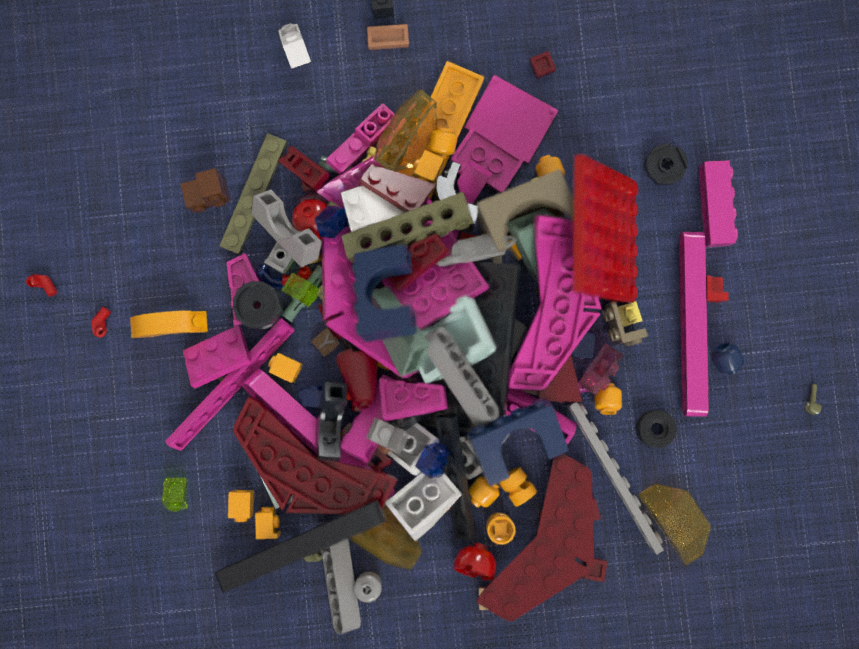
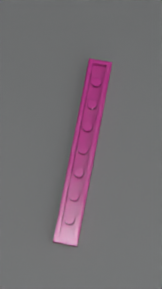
M281 318L249 352L251 363L230 372L165 441L169 447L182 451L242 387V383L266 362L295 329Z

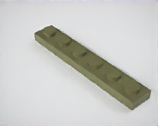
M267 133L220 243V247L236 254H241L255 221L251 214L253 197L268 190L278 167V160L286 148L287 141Z

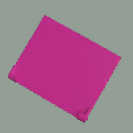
M494 75L468 120L465 129L470 131L474 125L525 159L524 162L529 163L553 119L558 114V110Z

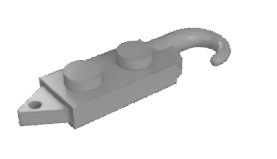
M489 234L458 241L452 248V256L441 259L436 265L464 264L504 255L505 251L498 253ZM504 235L505 244L508 249L517 240L514 237Z

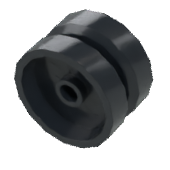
M252 281L244 284L237 290L233 298V311L235 317L242 324L253 329L265 330L273 327L281 319L284 312V302L279 292L272 286L261 281ZM261 303V307L259 309L255 308L256 304Z

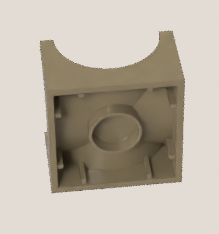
M556 170L478 202L477 229L480 236L489 234L497 252L500 253L507 250L504 235L509 236L511 234L507 226L508 222L546 208L556 218L565 219L564 213H566L573 223L574 199L561 170ZM502 255L490 258L492 263H503Z

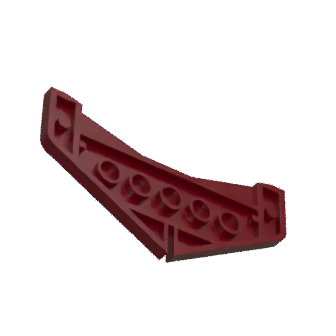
M252 396L247 398L234 424V435L281 510L285 509L292 494L295 495L286 513L346 514L375 500L378 501L381 509H383L398 481L397 478L387 473L338 461L318 460L317 456H314L261 401Z
M565 454L554 457L552 461L537 536L481 592L476 603L507 621L516 620L591 572L590 569L574 561L575 557L594 567L592 473L588 467Z

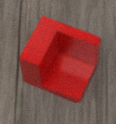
M707 275L706 302L728 301V292H723V278Z

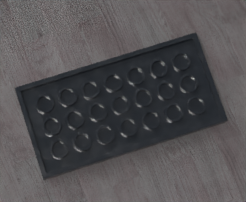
M473 261V264L489 287V289L473 299L496 349L491 355L471 367L499 410L498 417H505L520 265ZM444 378L435 381L436 384L445 388L447 409L429 412L423 417L422 425L437 428L436 416L441 414L457 416L459 431L471 432L477 425L471 421Z

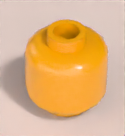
M437 127V130L431 132L429 150L434 152L435 155L447 159V155L455 153L458 136L453 133L454 130Z
M545 155L539 159V163L535 167L538 178L559 169L563 177L565 176V170L558 157Z
M603 383L602 387L595 390V408L600 411V414L614 415L622 408V391L614 387L613 383Z
M480 476L469 488L470 501L478 508L480 506L490 507L500 495L498 489L500 486L498 483L489 486L484 477Z

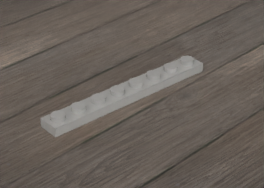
M571 402L567 405L569 411L651 551L656 555L664 551L660 545L663 543L661 537L656 531L653 533L650 527L652 524L650 518L646 513L642 514L639 509L641 506L640 501L635 494L631 495L629 492L630 484L624 476L621 477L617 470L620 468L615 459H610L607 451L609 449L606 443L598 439L596 426L592 421L588 422L585 416L588 414L582 403Z

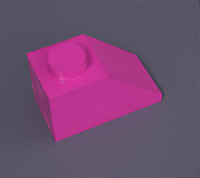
M473 160L468 165L464 163L458 172L461 175L457 181L459 191L464 193L468 203L473 204L492 175L490 171Z

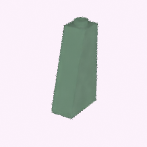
M546 208L527 214L507 224L512 237L517 240L515 242L530 276L538 284L534 223L536 215L555 217Z
M389 287L373 291L372 304L374 307L389 309L402 306ZM418 327L417 334L382 340L401 377L419 370L430 345Z

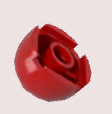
M307 199L300 202L292 214V225L297 231L301 232L309 228L319 240H322L325 232L333 229L335 223L334 215L327 209V204L317 199Z
M474 543V546H466L457 553L453 569L472 578L482 576L481 580L493 581L496 572V561L493 554L486 550L487 546Z

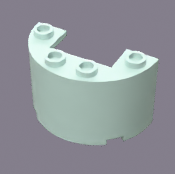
M464 296L456 300L457 304L450 308L452 314H447L439 319L440 321L435 325L420 331L425 336L440 327L445 328L472 366L491 355L495 351L496 346L474 299ZM426 352L419 371L425 384H429L443 379V377Z

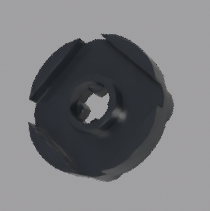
M667 143L653 148L645 159V171L654 184L658 186H669L677 183L685 175L688 166V160L684 151ZM662 160L671 163L669 170L661 166L663 164Z

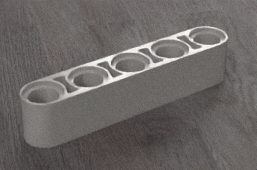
M440 327L425 335V338L430 343L427 349L428 356L471 421L479 426L497 419L499 416L497 405L450 333L445 328Z
M348 539L321 550L333 627L339 635L355 630L361 625L358 599L354 592L355 580Z

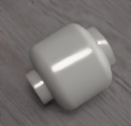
M373 572L361 573L354 584L355 595L363 602L375 601L382 590V581Z

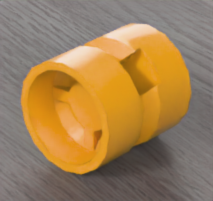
M520 466L508 472L510 478L498 482L505 492H509L508 497L515 507L523 504L537 493L531 481H526L527 476Z
M496 512L488 517L486 529L490 539L497 544L509 543L515 535V526L511 518L503 512Z

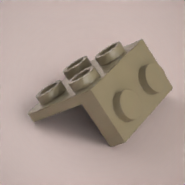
M612 301L604 305L602 315L604 321H608L610 328L608 336L610 341L614 342V345L625 343V347L642 343V338L648 336L646 328L624 333L616 302Z

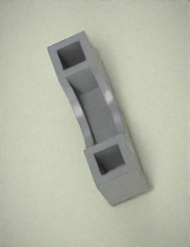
M271 189L253 197L251 214L300 267L318 260L322 242L309 228L300 232L291 225L286 216L283 201Z

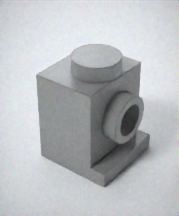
M276 242L264 263L286 275L294 259ZM280 252L285 254L282 259L278 258Z

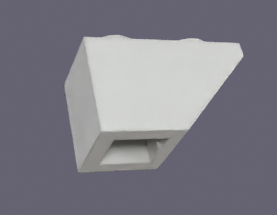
M287 24L278 30L291 68L311 62L298 24Z

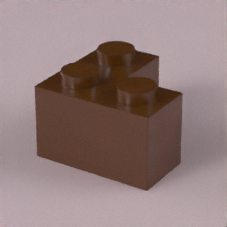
M216 168L195 173L196 180L180 184L186 208L194 211V213L206 211V208L210 206L222 207L226 205V202L231 201L226 179Z

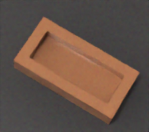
M408 24L367 27L369 50L409 47Z

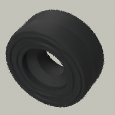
M649 410L639 417L636 424V432L638 438L645 445L653 448H663L674 440L677 426L673 417L667 412ZM654 423H659L662 427L658 435H654L651 432V426Z

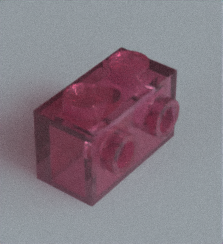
M605 343L578 384L594 395H597L600 389L605 391L611 382L608 377L610 375L614 377L619 370L618 362L623 354Z

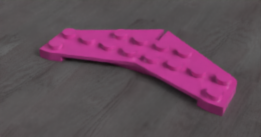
M540 215L535 217L534 232L540 306L511 367L508 388L545 389L601 314L597 311L583 310V308L601 309L598 297L573 293L574 222L572 223L571 220Z
M347 223L328 230L322 237L323 321L341 314V316L328 321L325 325L399 375L382 340L365 342L356 333L355 323L358 322V315L355 313L354 303L357 302V296L353 289V282H356V278L352 270V263L347 258L342 240V235L351 232L350 225ZM417 370L410 374L402 376V378H408L420 371Z

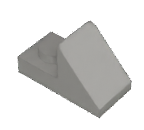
M374 418L366 438L397 454H401L408 433L405 430L395 428L380 419Z

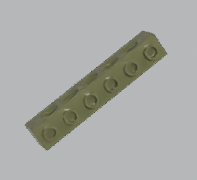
M461 192L342 235V240L347 258L352 263L355 262L354 253L405 244L408 248L413 243L434 234L442 237L447 235L449 231L465 229L474 221L464 193ZM453 214L450 219H444L446 215ZM433 221L430 226L424 227L426 222ZM408 228H412L409 234H404ZM392 235L389 241L384 242L387 236ZM372 242L371 246L365 249V245Z

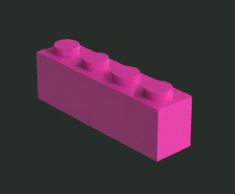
M730 160L709 161L699 166L705 247L730 246L736 243L738 238V230L734 224L736 219V209L733 207L735 190L731 186L733 168L730 167Z
M384 374L381 377V379H386L387 381L397 382V380L388 377ZM379 380L376 382L375 402L371 404L370 408L363 409L360 415L355 417L352 424L353 427L344 436L341 445L346 454L366 464L369 463L379 445L366 438L374 418L389 424L382 417Z
M509 388L506 415L511 414L517 408L530 406L533 401L538 399L522 389ZM554 410L565 441L568 444L575 434L577 423Z

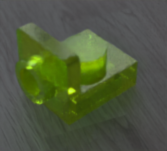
M292 273L281 291L300 301L305 306L310 307L311 303L316 300L319 289L309 281Z
M165 478L161 502L169 511L187 509L188 504L185 501L188 484L187 478Z

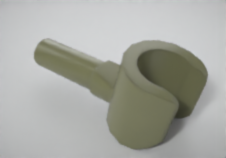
M812 384L810 399L805 405V410L812 415L819 414L822 409L820 404L815 403L816 384Z

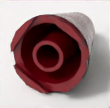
M347 349L336 356V364L344 383H347V390L353 405L359 409H368L375 402L378 361L361 349L353 352L352 349Z

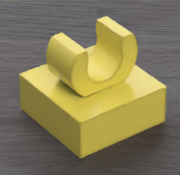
M636 301L617 307L623 327L642 321Z

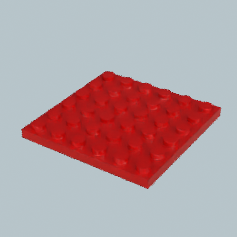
M585 155L574 156L573 293L627 304L634 303L638 295V289L635 286L638 275V268L636 266V257L638 255V247L636 245V236L638 235L636 195L638 194V185L635 180Z

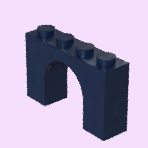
M401 244L354 253L355 262H352V270L356 278V282H353V289L357 296V302L354 303L355 313L358 315V322L355 323L357 335L365 342H372L417 334L416 313L410 305L379 309L372 304V294L378 283L388 277L412 273L411 253L407 246Z
M535 400L530 406L517 408L505 417L500 416L492 420L491 423L485 426H476L471 432L466 433L484 479L489 486L510 478L502 459L501 447L504 439L514 430L520 428L534 430L542 452L549 459L569 451L553 405L548 400Z

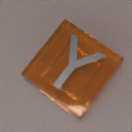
M328 328L311 341L324 357L341 344Z

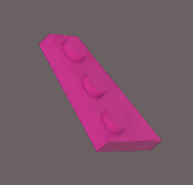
M372 156L325 183L316 192L345 210L341 192L362 186L359 184L360 179L371 164L385 169L388 168Z
M246 253L227 262L232 309L233 298L237 290L246 283L259 281ZM261 303L256 304L255 308L259 309L261 307ZM233 311L234 327L237 325H242V323L235 317Z
M379 378L382 417L385 421L447 409L445 388L441 385L406 383L405 381H387L386 379Z

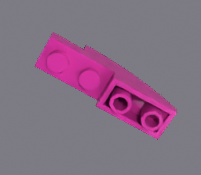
M382 103L326 159V163L339 175L343 174L352 165L355 166L367 154L369 147L375 146L397 120L398 116Z

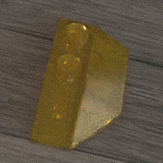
M419 89L399 107L377 141L374 160L385 169L398 171L413 167L416 159H420L424 150L428 147L431 132L437 130V102L422 89Z
M655 483L638 494L685 566L704 554L711 525L687 490Z
M383 507L382 512L386 521L351 537V540L386 564L411 570L422 553L418 539L414 541L393 513L386 507Z

